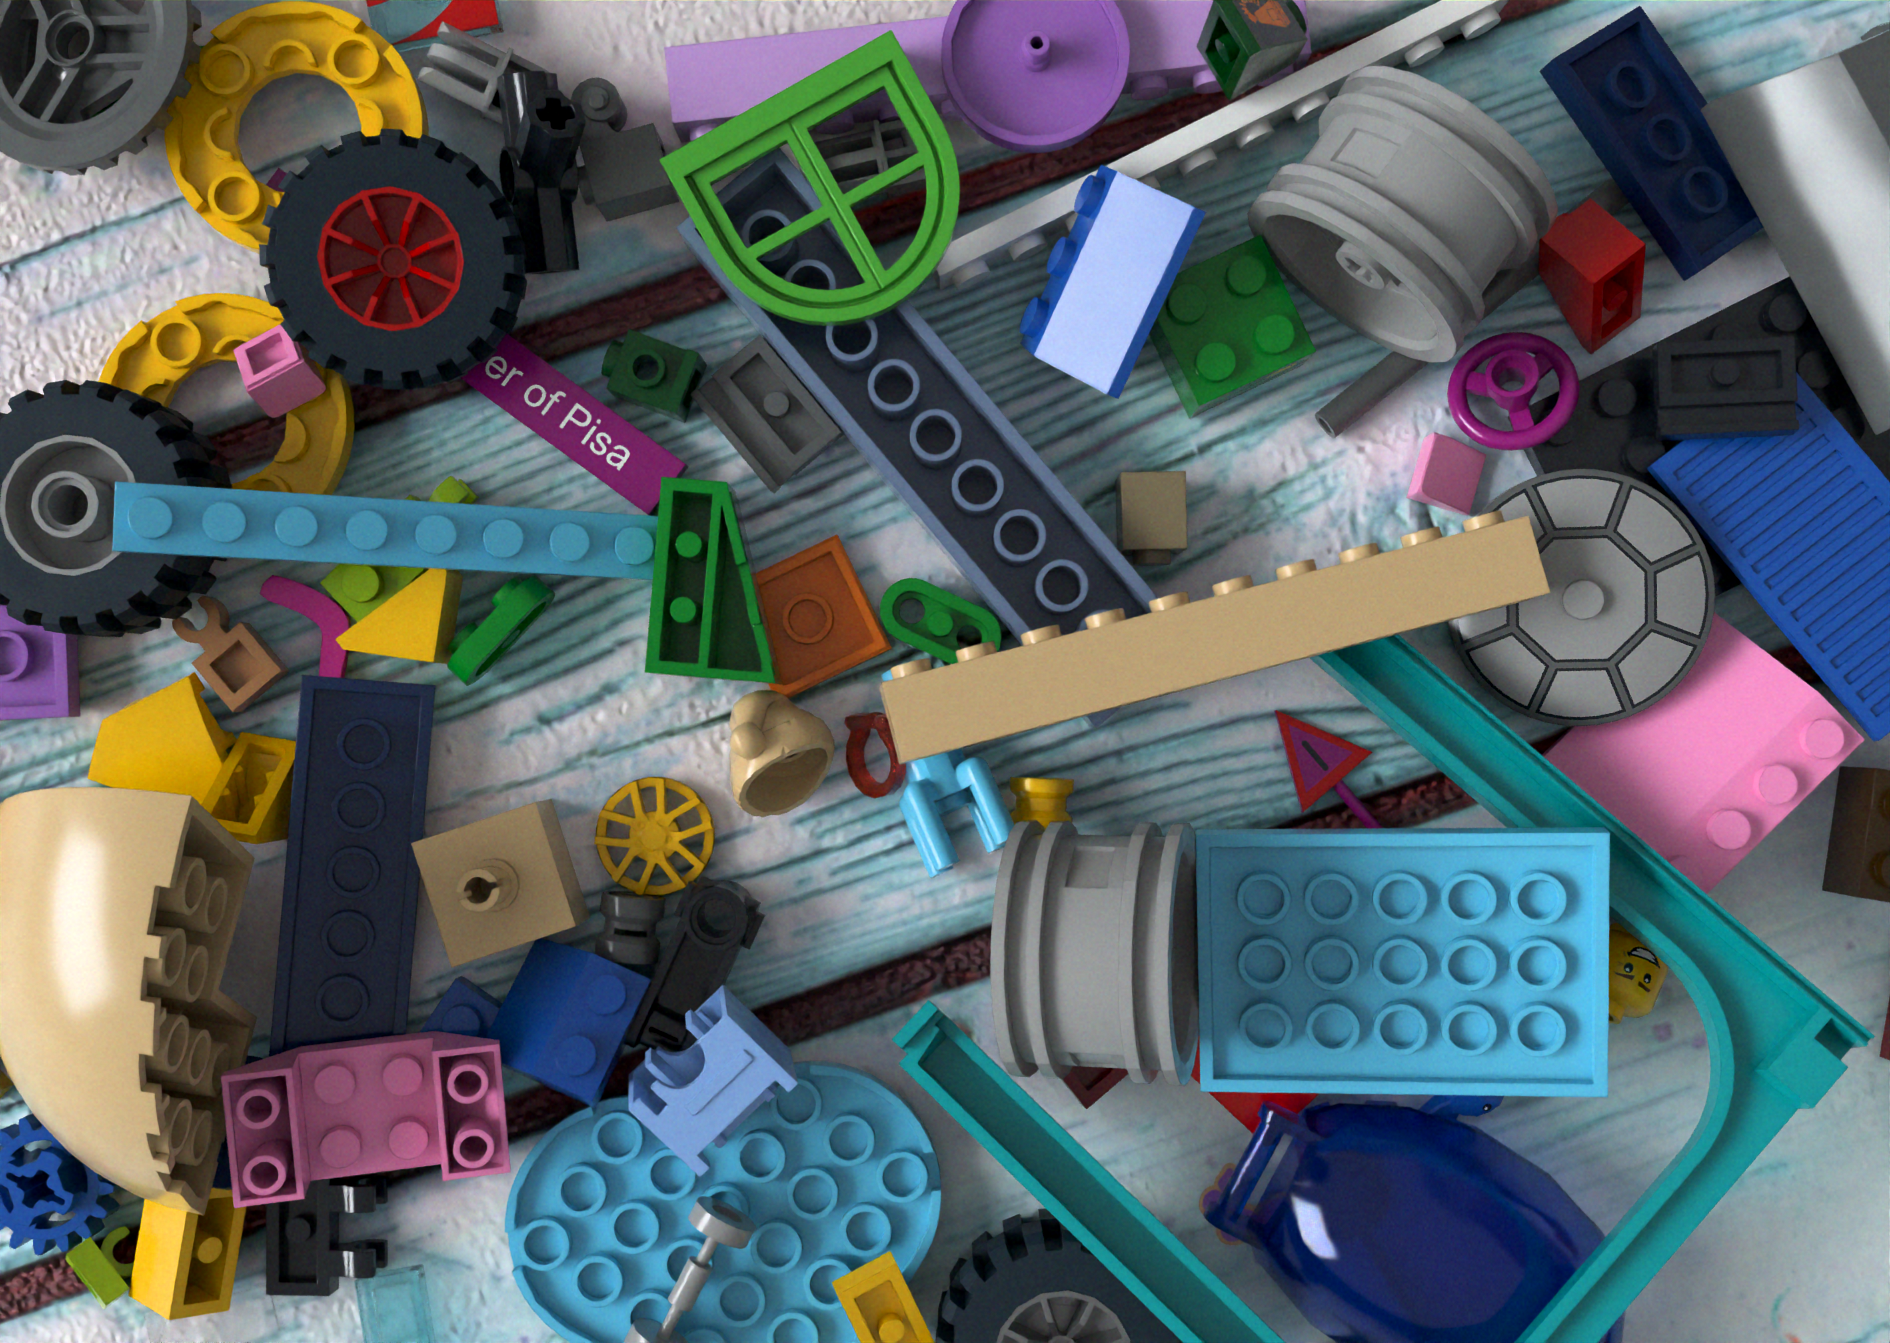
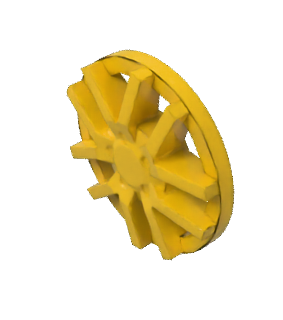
M647 777L632 781L618 789L608 799L598 816L594 844H596L597 852L604 868L616 884L619 883L638 895L650 894V896H659L677 892L685 888L689 881H695L705 870L711 859L715 845V826L711 812L701 796L691 787L680 781L666 777ZM656 787L657 810L646 812L641 789ZM666 788L685 796L689 801L668 813ZM630 793L635 817L614 811L616 806ZM695 807L699 812L702 824L681 831L676 818ZM609 820L629 825V838L607 836ZM704 832L703 850L698 857L682 842V839ZM608 846L629 848L628 853L618 867L610 855ZM676 851L694 865L683 877L669 860V857ZM637 856L647 861L639 882L625 875ZM658 864L672 880L671 883L649 885Z

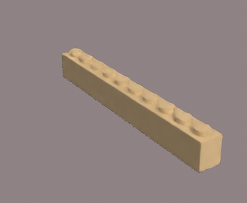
M1495 511L1463 521L1465 531L1463 533L1442 537L1440 527H1433L1400 537L1403 546L1401 549L1380 554L1377 543H1371L1338 553L1341 563L1339 565L1317 570L1314 559L1304 560L1275 569L1278 580L1254 586L1251 575L1242 576L1213 585L1212 588L1215 596L1190 603L1188 592H1180L1150 601L1151 613L1126 619L1123 608L1114 609L1085 618L1087 629L1062 636L1060 626L1052 625L1021 634L1023 646L997 652L995 642L991 641L956 651L958 663L932 669L929 658L890 668L893 679L882 682L879 688L899 765L1524 602L1548 594L1550 589L1529 516L1504 521L1502 511Z

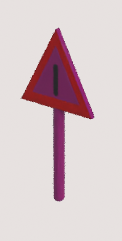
M1275 710L1301 813L1307 810L1328 790L1333 788L1366 828H1383L1342 780L1343 777L1372 752Z

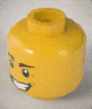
M1612 923L1609 926V1023L1620 1024L1623 1016L1640 1018L1650 1014L1669 968L1619 923Z

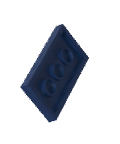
M1638 6L1558 55L1539 71L1683 281L1694 276L1764 228L1700 110L1708 104L1641 6Z

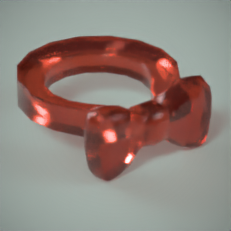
M864 712L846 716L844 724L850 730L846 744V763L849 775L855 786L865 796L874 799L894 794L902 786L906 775V763L899 765L886 713ZM871 728L877 730L890 756V772L884 783L877 782L870 775L865 764L864 748L870 736Z

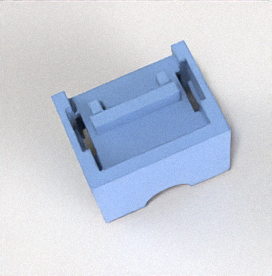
M724 985L713 993L695 1012L690 1009L685 1014L686 1029L697 1038L690 1048L680 1052H670L660 1046L655 1050L650 1047L645 1052V1060L629 1074L628 1110L699 1177L710 1168V1162L703 1155V1149L711 1142L719 1149L726 1144L727 1136L765 1100L769 1102L776 1096L777 1084L774 1082L775 1080L788 1093L798 1084L790 1049Z

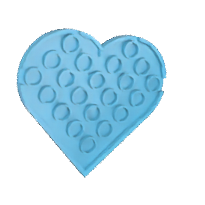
M793 1062L798 1084L788 1093L775 1080L777 1090H775L776 1096L769 1102L765 1100L726 1137L727 1143L720 1149L713 1142L703 1149V1155L709 1160L710 1168L699 1177L628 1110L629 1094L601 1099L596 1108L585 1105L555 1124L537 1142L519 1168L511 1187L505 1214V1233L508 1232L509 1249L514 1265L512 1274L518 1288L532 1310L547 1326L568 1342L624 1343V1339L634 1320L646 1318L663 1323L672 1306L668 1301L672 1289L689 1257L698 1256L707 1238L688 1219L698 1197L706 1196L735 1207L754 1222L756 1229L746 1248L738 1249L721 1243L717 1245L709 1261L713 1269L692 1310L689 1312L683 1311L674 1328L676 1332L681 1334L689 1343H860L832 1282L891 1251L906 1284L909 1283L920 1267L934 1239L941 1207L940 1168L929 1132L913 1107L896 1090L874 1075L858 1068L835 1062Z

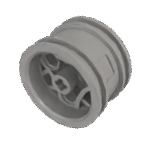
M1366 66L1352 72L1338 92V96L1333 98L1318 119L1320 138L1300 164L1292 163L1280 167L1267 186V192L1261 193L1252 204L1247 213L1249 227L1254 237L1261 234L1275 266L1306 296L1337 320L1381 346L1412 359L1430 363L1447 362L1463 346L1464 336L1472 332L1483 319L1485 305L1482 293L1497 272L1517 268L1524 263L1535 250L1536 242L1547 234L1554 225L1558 212L1554 190L1540 166L1526 149L1499 123L1471 102L1442 85L1412 72L1388 66Z
M1023 820L1014 825L1003 849L997 875L990 953L992 1014L996 1041L1002 1062L1009 1074L1015 1077H1031L1039 1068L1042 1076L1049 1079H1064L1070 1073L1072 1066L1127 1069L1131 1080L1141 1084H1151L1156 1078L1158 1070L1163 1072L1166 1082L1170 1085L1185 1086L1190 1080L1199 1038L1196 835L1190 823L1172 824L1166 836L1162 835L1160 827L1157 823L1153 822L1137 824L1132 836L1079 835L1076 827L1070 821L1050 822L1046 829L1037 820Z

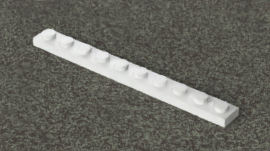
M1441 0L1106 165V167L1160 191L1161 186L1159 182L1181 172L1184 179L1198 175L1218 161L1216 154L1236 144L1240 151H1244L1262 143L1274 134L1275 131L1272 126L1293 116L1297 123H1302L1322 113L1330 103L1329 98L1337 95L1351 73L1366 66L1394 67L1404 61H1407L1410 68L1416 67L1438 55L1445 48L1443 42L1463 33L1466 40H1470L1487 32L1501 21L1499 12L1509 0ZM1098 170L950 242L941 263L933 273L939 289L942 290L952 284H955L957 290L973 286L990 275L989 266L1009 256L1012 257L1014 262L1025 260L1037 254L1048 245L1045 238L1066 228L1070 232L1078 216V213L1074 211V204L1080 187L1089 175L1096 176Z

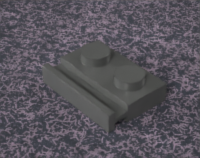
M758 335L711 375L712 378L701 388H696L690 393L692 398L773 493H776L793 475H797L844 435L761 335Z

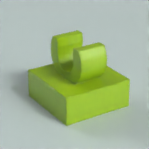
M126 1226L111 1231L105 1237L100 1249L89 1237L66 1254L65 1260L103 1309H106L129 1290L128 1285L122 1278L132 1277L134 1261L129 1264H121L113 1257L114 1246L124 1240L130 1233Z

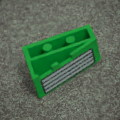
M661 477L645 673L781 684V674L735 490L727 482Z

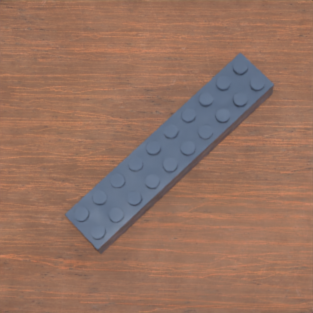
M780 148L756 160L716 194L746 248L822 207L810 183ZM690 216L676 227L686 247L1021 646L1023 644L1020 635L1052 625L1060 626L1062 636L1086 630L1085 618L1098 613L1123 608L1126 619L1151 613L1149 602L1158 599L1155 593L908 300L878 317L848 325L820 326L791 321L760 307L733 285L715 261ZM830 220L757 260L776 276L802 287L834 290L865 283ZM1121 707L1082 718L1090 728H1097Z

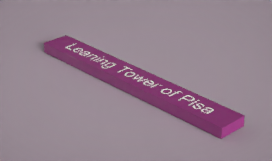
M278 168L266 186L278 192H285L278 185L287 173ZM508 334L505 335L496 347L498 351L485 363L481 362L469 370L468 375L461 377L462 380L647 515L653 516L659 508L661 477L681 478L688 469L684 462Z

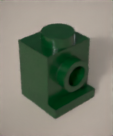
M629 329L624 343L617 340L611 342L603 360L601 374L604 377L610 378L606 389L614 397L685 423L694 401L690 393L699 388L707 364L698 352L690 349L685 350ZM648 359L655 360L658 363L656 376L650 380L639 379L637 373L641 362Z

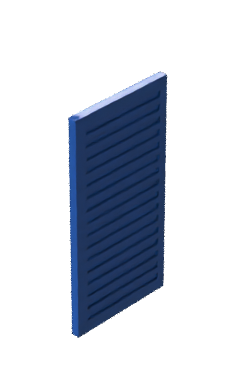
M1796 372L1798 401L1795 402L1796 420H1799V430L1795 434L1790 436L1683 440L1647 467V470L1873 742L1879 741L1890 733V482Z

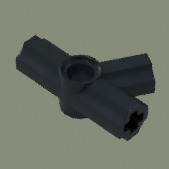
M523 71L513 74H502L497 78L505 146L501 149L499 158L500 182L506 201L510 206H513V213L524 241L527 261H525V274H550L580 270L572 203L576 200L579 182L575 157L586 124L581 104L571 101L558 90L556 73Z

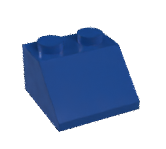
M543 938L534 941L485 1038L500 1040L503 1067L596 1108L626 1046L627 1035L648 991L651 979L592 952Z

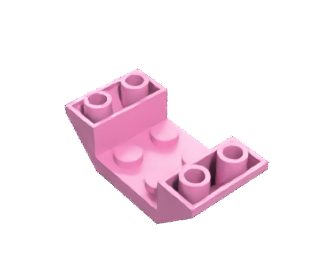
M431 1031L308 1045L223 1072L221 1075L234 1208L305 1199L310 1181L439 1164L442 1167L443 1181L511 1172L500 1040Z

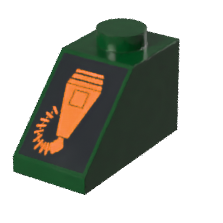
M1213 0L1196 47L1228 100L1231 101L1295 63L1308 40L1305 36L1307 27L1299 7L1293 0Z

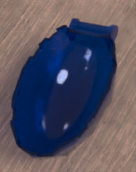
M1366 1100L1365 1104L1337 1103L1331 1106L1329 1102L1305 1108L1301 1116L1273 1102L1263 1101L1257 1112L1261 1120L1218 1201H1210L1203 1213L1204 1218L1214 1227L1251 1245L1255 1259L1313 1327L1337 1343H1514L1605 1238L1601 1229L1591 1221L1548 1172L1480 1128L1441 1114L1432 1115L1412 1107L1398 1106L1396 1102ZM1286 1133L1292 1136L1291 1143L1251 1217L1242 1214L1241 1212L1283 1134ZM1626 1310L1598 1343L1623 1342Z

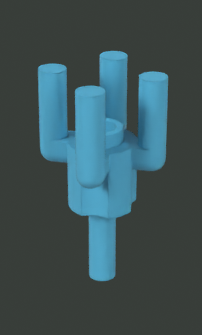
M891 670L881 675L883 681L893 679ZM962 749L900 765L908 785L899 800V807L930 878L952 870V865L960 861L941 817L965 806L968 807L988 854L1005 847L1009 833L1015 824L986 760L978 756L966 760Z

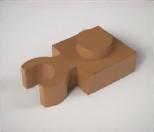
M202 595L197 601L208 614L206 626L201 630H197L188 618L179 617L172 621L173 629L181 639L190 643H198L202 646L205 652L191 664L232 712H242L290 670L250 623L239 622L234 628L230 629L229 613L225 605L214 597Z

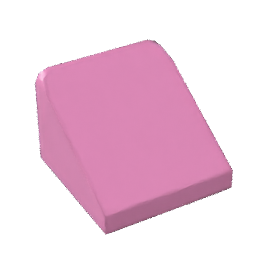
M281 325L266 331L233 350L247 393L272 418L287 413L324 393L326 390L322 375L314 360L308 356L309 351L300 342L292 341Z
M1435 432L1431 433L1423 439L1406 498L1462 515H1469L1486 454L1448 436Z

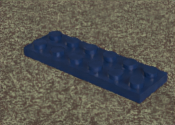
M302 675L269 1057L301 1046L407 1034L420 869L411 843L422 840L424 834L436 685Z

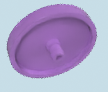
M957 0L948 16L942 37L941 65L944 85L959 116L972 130L987 141L997 146L1023 153H1047L1061 150L1082 141L1096 131L1116 107L1125 85L1130 63V41L1127 26L1114 0Z

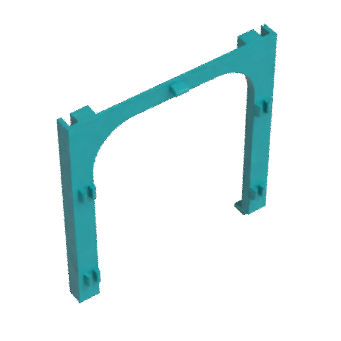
M1399 634L1310 657L1314 663L1507 828L1605 827L1610 832L1609 916L1673 971L1693 999L1701 1016L1710 1052V1082L1706 1104L1693 1134L1669 1165L1514 1342L1598 1343L1798 1109H1813L1847 1070L1848 1066L1841 1061L1845 1054L1851 1048L1866 1047L1868 1045L1867 1042L1875 1036ZM928 1000L894 1036L892 1040L907 1053L899 1065L1183 1343H1286L934 1003Z

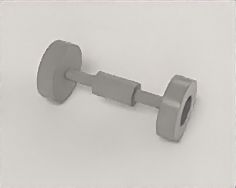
M706 1196L698 1197L688 1216L691 1224L707 1236L698 1256H690L668 1297V1301L672 1306L663 1323L646 1318L634 1320L624 1339V1343H689L674 1328L683 1311L689 1312L692 1310L713 1269L709 1261L717 1245L721 1243L733 1248H746L756 1229L754 1222L744 1213L723 1201Z

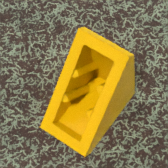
M429 569L335 640L343 650L448 664L452 654L447 648L455 635L463 576L458 570Z
M246 732L240 733L201 804L237 841L263 844L288 839L296 741Z

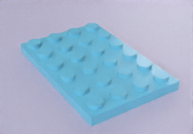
M1605 827L1196 829L1200 1092L1608 1098L1610 832Z

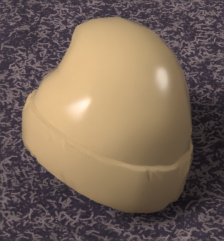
M774 690L754 691L744 695L733 704L729 723L732 732L729 761L730 782L736 803L742 810L752 816H760L761 818L787 813L805 803L820 787L832 764L835 742L828 726L823 720L806 710L799 709L786 696Z

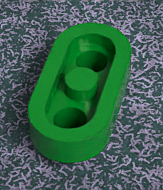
M536 575L524 581L519 576L510 579L493 597L491 604L496 609L480 626L474 622L467 625L450 642L447 650L453 656L449 660L447 668L466 686L475 683L506 654L546 611L555 597V592Z
M917 578L902 579L891 585L882 597L880 617L886 630L896 639L949 664L958 663L956 651L963 648L957 642V634L962 628L967 626L975 627L980 632L982 637L981 643L994 641L997 652L999 651L1001 629L995 617L984 608L933 584ZM908 600H917L924 606V616L916 623H907L900 616V608Z

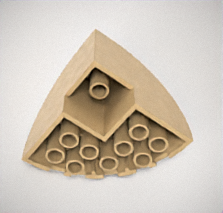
M60 787L33 790L9 797L0 803V1056L8 1075L34 1116L70 1154L95 1173L141 1198L172 1209L205 1215L218 1166V1154L221 1143L224 1142L226 1136L221 1075L223 1072L245 1065L257 1021L255 1015L219 990L255 858L191 795L124 788Z

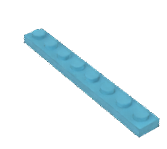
M115 481L112 551L653 580L658 516Z

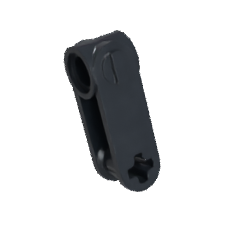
M702 876L698 883L688 882L674 913L675 916L680 918V921L625 1041L626 1045L635 1048L641 1044L648 1048L651 1047L653 1050L660 1046L666 1051L680 1052L690 1048L695 1043L697 1038L686 1029L685 1014L690 1009L695 1012L722 985H725L741 948L744 947L750 950L766 916L758 912L761 902L752 899L747 889L737 882L729 880L713 881L705 876ZM719 899L731 905L736 918L733 928L722 931L708 924L705 919L704 909L709 900Z

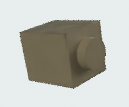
M1186 471L1121 472L1115 480L1118 551L1122 555H1133L1134 566L1170 565L1171 554H1180L1187 549Z

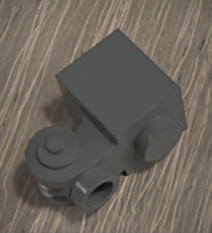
M599 77L589 78L581 82L573 91L571 101L581 104L586 120L579 144L585 165L577 167L578 185L585 204L591 205L595 203L608 222L679 202L677 192L659 159L666 156V152L654 123L619 132L625 126L627 108L616 87L608 80Z

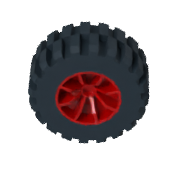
M381 129L380 135L366 137L361 131L340 136L342 144L333 149L327 150L323 145H320L305 156L310 164L298 175L289 171L278 185L285 193L277 208L268 205L262 223L270 228L268 245L259 244L260 265L268 268L270 283L264 285V289L270 306L278 307L284 318L280 325L292 341L300 342L309 351L308 356L326 369H332L344 375L345 379L362 385L384 389L417 390L433 388L434 385L453 382L468 375L469 370L481 362L485 363L498 351L496 347L506 334L510 335L518 320L516 315L521 300L525 299L527 280L525 278V261H527L525 245L519 231L518 222L505 197L493 180H490L482 172L478 164L462 152L458 154L447 148L442 141L422 134L421 138L407 136L401 129Z

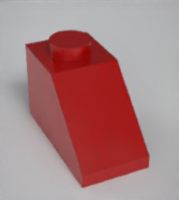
M1591 198L1570 214L1563 213L1557 216L1554 225L1548 233L1539 239V275L1581 346L1587 352L1593 354L1641 317L1646 244Z

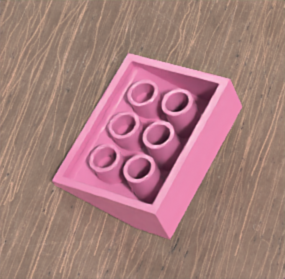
M1714 612L1711 629L1699 658L1684 679L1664 698L1637 714L1615 722L1591 726H1571L1542 756L1703 892L1708 894L1865 739L1817 690Z

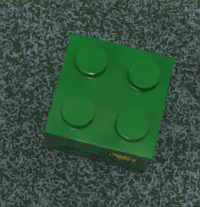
M1261 234L1177 273L1149 333L1189 419L1302 366L1316 352Z

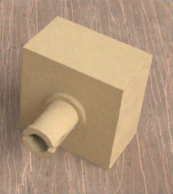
M552 799L534 802L411 843L451 968L576 927L590 919Z

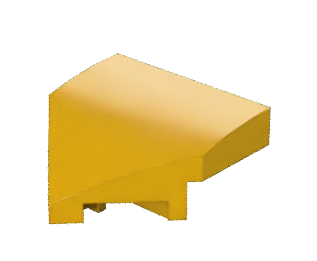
M193 672L165 688L131 702L102 720L87 779L112 788L191 795L202 804L228 757L226 749L232 746L237 739L232 732L220 728L199 694L205 690V687L197 674Z

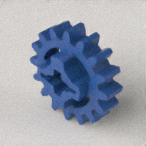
M33 1113L20 1118L19 1125L15 1123L0 1130V1230L8 1227L13 1231L9 1247L17 1249L33 1239L35 1255H43L55 1248L56 1245L62 1252H65L82 1243V1237L87 1239L105 1228L101 1218H107L117 1212L120 1204L110 1197L109 1193H113L122 1187L95 1173L70 1154ZM34 1141H52L51 1146L44 1150L37 1148L29 1151L26 1149ZM71 1211L76 1213V1215L69 1220H49L51 1215L56 1212L61 1215H65Z

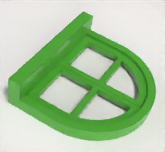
M892 30L659 159L709 251L727 278L747 298L760 307L795 322L820 326L848 325L878 317L894 309L915 294L933 275L941 263L955 231L959 210L960 182L954 148L942 120ZM884 89L914 142L918 153L843 194L808 131ZM788 143L822 207L746 248L711 186ZM924 168L927 195L924 215L919 230L906 252L895 264L885 271L851 208ZM830 220L865 283L834 290L802 287L776 276L757 260Z

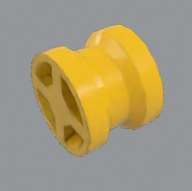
M1010 777V791L1016 796L1015 810L1010 814L1014 824L1023 820H1037L1046 829L1050 822H1073V818L1066 809L1067 798L1074 791V779Z

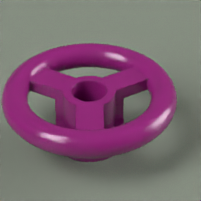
M1509 332L1494 335L1480 341L1460 358L1449 380L1447 398L1454 421L1468 437L1489 448L1514 451L1537 446L1559 433L1568 423L1576 409L1580 386L1576 368L1570 357L1561 347L1549 339L1536 334ZM1494 356L1488 363L1485 374L1474 372L1480 364ZM1554 369L1559 381L1558 401L1552 412L1543 421L1534 426L1529 410V402L1538 389L1539 381ZM1511 381L1523 384L1521 388L1514 391L1502 388L1504 384ZM1467 393L1493 398L1498 406L1508 410L1513 431L1497 430L1478 420L1469 407Z

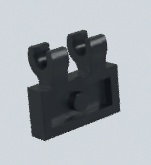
M371 1175L349 1179H339L338 1177L310 1181L305 1199L266 1204V1295L330 1296L339 1289V1277L372 1278L376 1275V1268L387 1267L388 1240L365 1239L349 1243H339V1212L371 1213L376 1211V1204L387 1203L388 1176Z

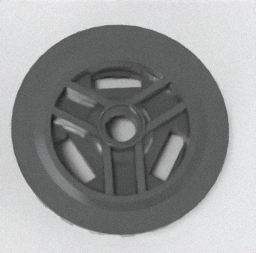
M0 0V152L38 171L50 174L54 171H61L70 176L85 175L88 167L91 166L102 170L117 166L119 154L125 151L137 155L148 146L146 137L157 128L165 130L174 119L167 112V109L175 96L186 99L192 86L184 76L188 65L199 63L201 48L193 41V32L202 27L201 12L192 5L191 0H144L145 4L138 15L115 0ZM88 30L90 41L86 51L80 57L70 59L68 46L72 37L79 31ZM119 99L113 106L108 108L106 111L102 112L101 114L93 118H90V116L94 115L101 109L105 108L109 104Z

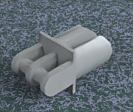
M442 21L437 34L445 43L495 67V69L454 48L434 43L431 45L427 55L429 61L446 73L485 92L474 89L430 67L421 68L417 80L482 111L481 118L485 119L487 117L503 125L501 109L492 105L491 102L495 93H499L497 78L504 74L506 67L517 72L548 71L514 54V49L510 47L507 53Z
M901 119L878 124V120H873L874 129L814 142L843 194L918 153ZM902 138L904 147L884 151L882 141ZM924 168L875 195L887 193L888 199L892 200L895 194L926 188Z

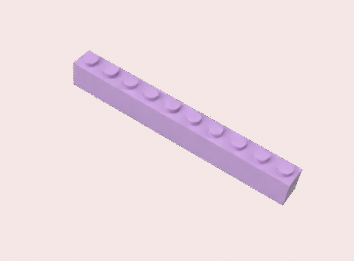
M1114 0L1125 20L1130 41V63L1122 94L1131 93V98L1135 100H1152L1168 94L1169 89L1194 87L1195 92L1203 94L1223 91L1196 47L1213 0ZM1293 0L1299 7L1307 27L1305 36L1308 40L1295 63L1259 83V86L1266 87L1303 69L1312 52L1305 0ZM948 16L664 47L672 124L681 143L691 142L890 30L894 33L937 113L942 114L945 120L961 121L963 119L953 107L947 94L942 75V37ZM883 89L815 128L821 134H841L851 131L855 123L878 120L882 124L900 120V117Z

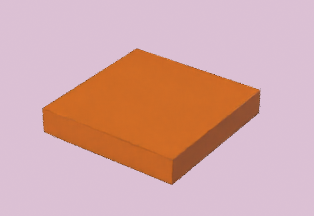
M838 535L832 536L756 573L781 674V684H769L771 690L781 693L789 699L892 649Z

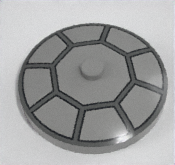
M1571 469L1551 472L1525 480L1497 496L1478 513L1477 516L1502 511L1504 521L1529 516L1550 593L1524 602L1447 621L1454 647L1463 664L1474 679L1495 699L1518 713L1546 723L1563 726L1600 725L1630 717L1649 708L1671 692L1689 673L1699 658L1711 629L1715 607L1714 575L1705 545L1697 530L1687 516L1662 493L1643 482L1618 473L1596 469Z

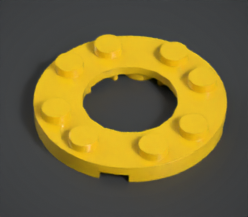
M281 1L253 7L232 16L211 30L210 33L214 37L201 49L199 63L187 66L184 78L192 84L187 97L184 99L177 95L167 109V112L174 119L164 130L166 153L170 168L186 200L214 229L232 242L259 254V244L268 245L270 228L262 224L267 207L271 205L277 208L285 192H278L259 182L244 164L238 136L241 115L252 96L272 80L300 73L323 76L343 87L355 102L361 123V132L366 137L380 135L381 129H401L407 136L421 138L422 134L429 136L427 111L421 90L411 70L396 49L380 34L367 26L362 19L333 6L306 1Z
M201 294L175 301L176 306L162 312L148 322L141 320L122 338L109 356L98 382L108 383L123 390L132 391L160 402L162 406L168 408L179 385L195 371L218 362L237 363L233 351L235 348L280 325L284 318L278 307L270 306L269 302L240 294ZM315 362L326 386L325 392L287 412L285 439L277 455H275L274 461L261 472L249 476L246 480L232 484L231 489L332 495L345 472L354 437V407L351 391L344 375L332 369H326Z

